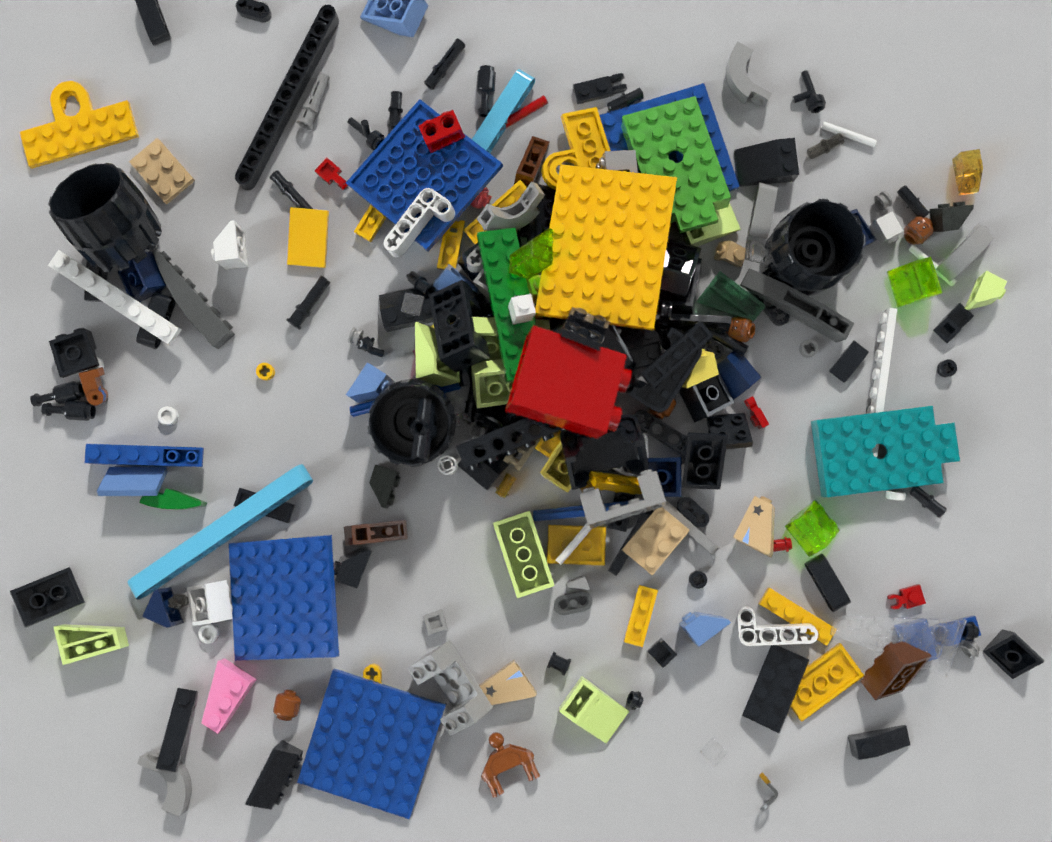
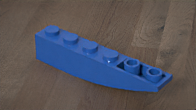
M86 444L84 463L203 467L204 448Z

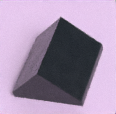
M1003 629L983 651L1012 679L1044 663V659L1015 632Z

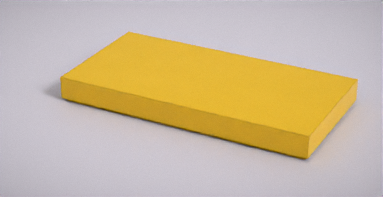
M841 643L835 645L807 666L791 705V709L801 722L864 677V674Z

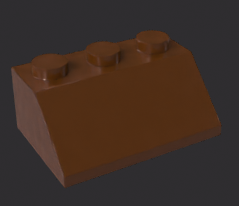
M903 641L895 644L889 643L883 648L884 652L875 658L874 665L865 671V676L861 683L875 701L903 692L932 657L930 653Z

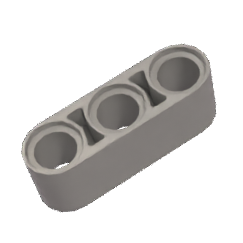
M758 183L748 235L768 238L778 186Z

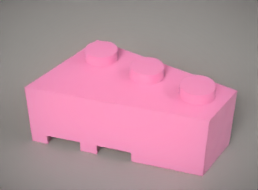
M225 658L219 660L201 723L217 734L223 731L255 683L256 678Z

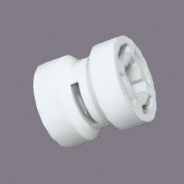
M449 455L441 457L437 464L439 471L445 475H452L458 469V462Z

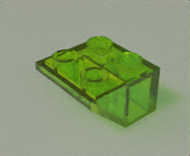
M547 229L510 255L509 272L529 280L552 265L553 229Z
M931 257L916 260L887 271L898 308L932 299L942 294Z
M816 500L792 517L785 525V528L808 557L826 548L840 531L836 522L829 517L824 507Z

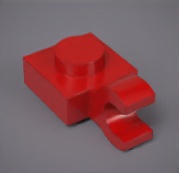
M327 157L314 170L329 185L334 181L342 190L347 188L346 180L339 175L342 172L341 169Z

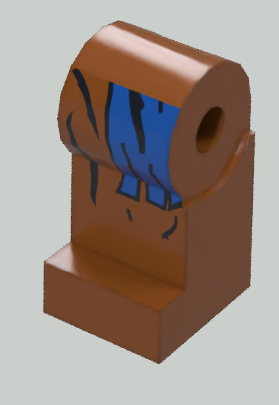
M103 367L78 373L87 401L94 406L104 403L108 399V392L103 388L100 376L105 374Z

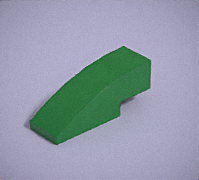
M169 488L165 489L164 494L158 492L157 496H142L139 502L150 507L176 510L195 509L207 505L205 501Z

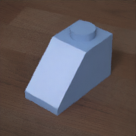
M450 264L436 278L433 284L437 292L463 280L476 293L478 291V288Z

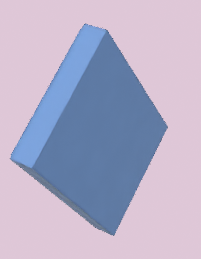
M109 467L97 489L98 496H157L167 475V467Z

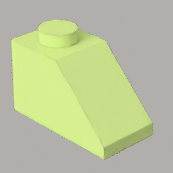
M986 270L976 279L965 309H975L990 305L997 299L1000 300L1006 292L1004 288L1007 281Z

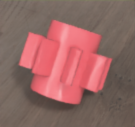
M485 187L470 205L481 209L489 204L492 196L488 195V188Z

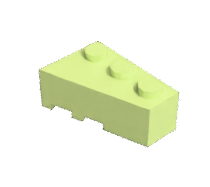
M68 624L54 626L63 665L129 646L125 627Z

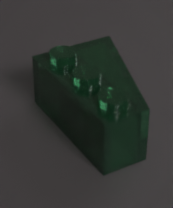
M721 271L718 272L695 302L696 304L727 313L734 317L749 319L752 322L755 321L766 307L765 304Z

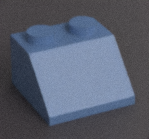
M367 362L346 395L357 403L375 400L382 390L395 383V381Z
M688 612L681 618L683 621L679 624L692 642L697 646H701L731 622L718 615Z

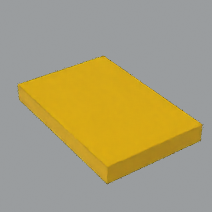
M290 207L287 265L326 268L328 210Z
M548 525L547 564H559L556 561L557 557L584 526ZM598 526L592 528L563 564L605 566L606 527Z

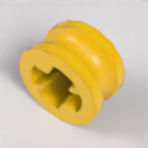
M261 363L256 368V374L260 379L268 381L274 377L275 369L268 363ZM264 367L268 370L270 369L267 376L261 374V371H264Z

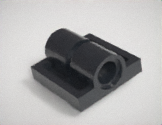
M745 413L707 417L708 433L728 435L726 449L752 447L753 440Z

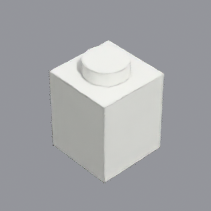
M893 211L870 224L880 244L885 242L890 244L898 240V235L903 232Z
M531 294L511 297L508 308L512 323L518 324L532 321L536 311Z

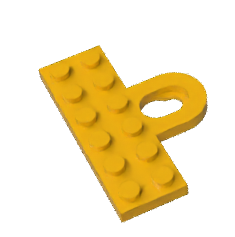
M64 81L58 84L51 93L50 103L55 118L54 122L20 131L28 166L32 169L139 138L131 105L127 100L93 110L87 90L74 81ZM70 96H74L76 101L80 103V110L74 116H67L65 113L66 100Z
M597 107L563 113L560 118L570 150L555 152L544 161L541 174L544 182L550 188L556 190L559 176L556 172V167L560 166V164L570 162L575 166L596 168V164H598L604 152L611 151Z

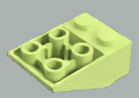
M730 202L727 208L716 210L718 223L683 232L685 244L698 247L741 230Z
M415 322L416 379L424 380L440 387L460 382L459 372H454L439 359L435 329Z
M583 676L580 677L559 707L560 713L606 744L629 713V710Z

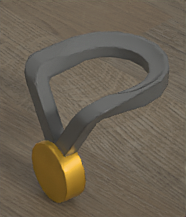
M762 772L759 776L774 792V795L760 808L763 812L777 798L778 791Z

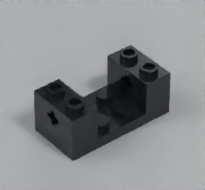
M463 280L430 294L429 299L440 361L454 372H459L489 359L487 341L475 332L472 313L480 310L478 294Z

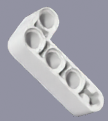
M431 188L423 189L384 240V247L393 257L402 256L433 215L444 222H449L454 218L455 210L450 201ZM429 198H433L431 202H427ZM444 208H448L446 212L441 213ZM422 213L420 217L415 218L416 214ZM410 228L407 233H403L405 229Z
M745 606L738 611L739 639L746 646L814 643L818 638L817 629L812 624L756 625L755 611L751 607ZM749 611L752 614L751 620L744 621L741 618L742 612ZM808 628L811 632H814V634L810 635V638H807L805 634H800L801 639H797L796 629H799L800 633H805ZM786 629L794 632V636L791 639L783 637L782 634ZM770 630L774 633L772 639L766 640L762 636L763 632ZM745 631H751L754 637L752 640L747 641L743 638L742 634Z

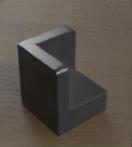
M662 638L647 650L662 668L677 655Z

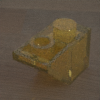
M980 149L960 152L952 159L959 195L978 193L983 171Z

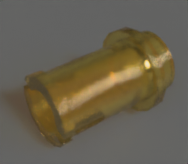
M506 473L499 487L495 488V493L505 499L506 496H509L508 492L517 479Z

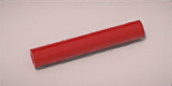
M543 95L509 115L505 128L548 104L546 97Z

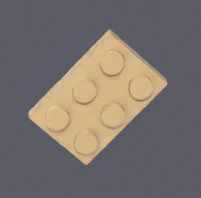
M158 137L129 161L166 204L171 202L195 181Z
M661 507L653 511L623 547L622 551L649 574L653 575L690 530Z

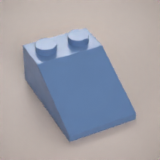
M368 0L360 18L395 34L414 37L429 5L425 0Z

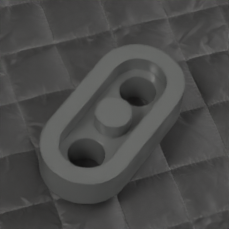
M586 591L560 595L554 601V609L560 615L578 613L588 610L592 606L593 600ZM581 597L586 598L585 604L579 603ZM562 601L567 602L566 608L560 607Z

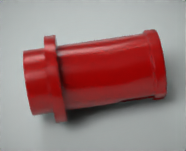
M785 536L783 539L774 540L773 552L784 550L789 552L792 549L791 538Z

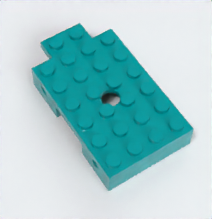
M933 406L811 421L821 497L828 498L944 483L941 464L960 461L955 423L935 425ZM877 444H882L886 447L887 453L882 459H878L873 455L872 450Z

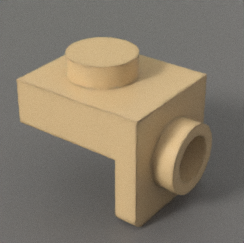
M722 241L718 243L715 249L714 259L717 261L724 260L735 267H742L747 249L733 241Z

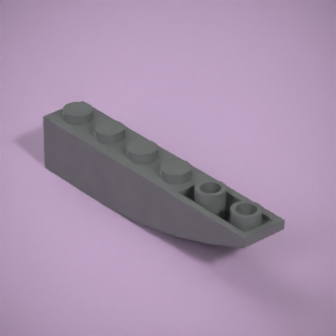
M155 248L153 254L159 271L177 305L213 347L221 348L235 335L231 330L233 326L226 319L223 321L219 317L221 313L215 306L210 307L207 304L208 298L202 292L198 293L194 289L196 285L189 278L185 279L182 276L184 272L176 264L173 266L170 263L171 257L165 251L160 252Z
M748 269L740 284L743 288L836 343L846 340L854 325V322L817 300L753 269Z

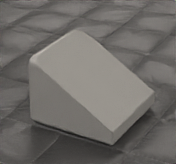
M583 575L566 583L570 588L590 590L587 580Z

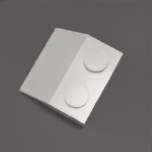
M234 220L230 221L213 242L214 248L211 249L212 258L226 270L248 267L245 231Z
M227 580L187 587L192 626L233 619V608L230 604V589L227 585Z

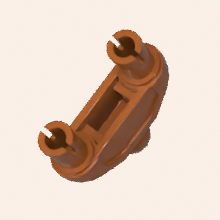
M498 732L492 733L489 737V744L496 748V750L491 752L481 774V778L484 782H487L493 798L497 797V794L500 796L504 793L497 776L506 770L520 764L526 772L528 781L534 780V777L537 779L540 776L533 761V752L513 744L503 746L504 737Z

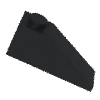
M906 725L848 735L851 754L858 760L879 757L910 746Z

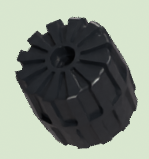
M95 163L73 172L55 188L53 195L49 199V214L63 235L94 268L99 266L103 272H111L113 266H117L119 271L128 269L129 261L141 262L147 257L145 250L153 251L159 242L158 237L161 236L162 228L157 216L139 188L121 168H117L114 164Z
M818 199L813 203L805 202L778 223L773 230L774 232L765 243L764 248L768 249V256L764 257L763 262L765 268H771L772 270L769 277L807 296L818 294L840 283L859 264L863 257L862 249L866 241L859 218L854 216L844 204L834 203L828 199Z
M407 379L389 385L382 390L369 410L370 417L367 429L368 434L372 436L374 441V448L379 454L382 453L389 458L390 462L395 465L403 464L417 467L436 460L449 447L455 434L456 418L451 401L439 387L424 380ZM422 398L436 401L433 425L437 428V434L431 441L429 460L427 462L411 459L414 435L411 434L408 423L410 417H417L418 402Z

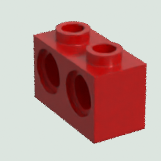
M454 110L443 112L440 116L428 119L423 124L418 125L431 153L465 138Z

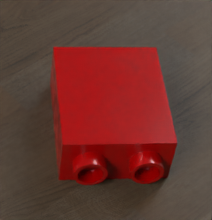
M533 325L525 338L505 411L595 439L607 433V430L615 431L622 413V408L614 406L617 391L621 393L626 392L632 374L631 370L624 368L627 355L604 347H600L598 351L564 338L559 333Z

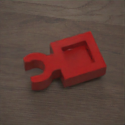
M752 396L744 400L746 407L750 411V421L753 426L758 427V429L768 426L769 422L761 408L757 406L754 397Z
M920 584L899 589L901 595L890 594L887 596L888 599H896V604L890 606L891 609H899L902 604H904L906 609L926 604Z

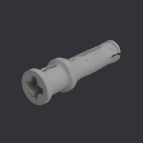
M323 72L318 73L307 103L303 104L302 114L296 121L298 125L306 129L313 128V120L315 115L319 113L318 105L330 79L329 75Z

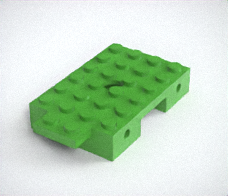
M696 96L622 116L621 128L628 149L636 150L639 173L677 177L670 223L676 222L680 233L718 223L716 210L727 208L731 195ZM672 151H679L683 155V160L675 163L669 160L668 155Z

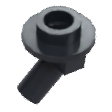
M367 336L359 341L358 349L383 357L384 350L373 347L374 337L370 339Z

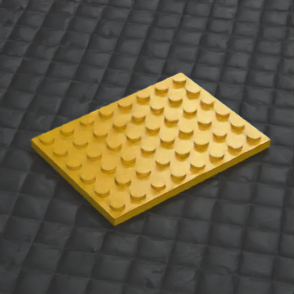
M560 164L535 315L567 319L572 307L582 308L591 315L603 316L607 321H610L609 325L654 331L677 177Z

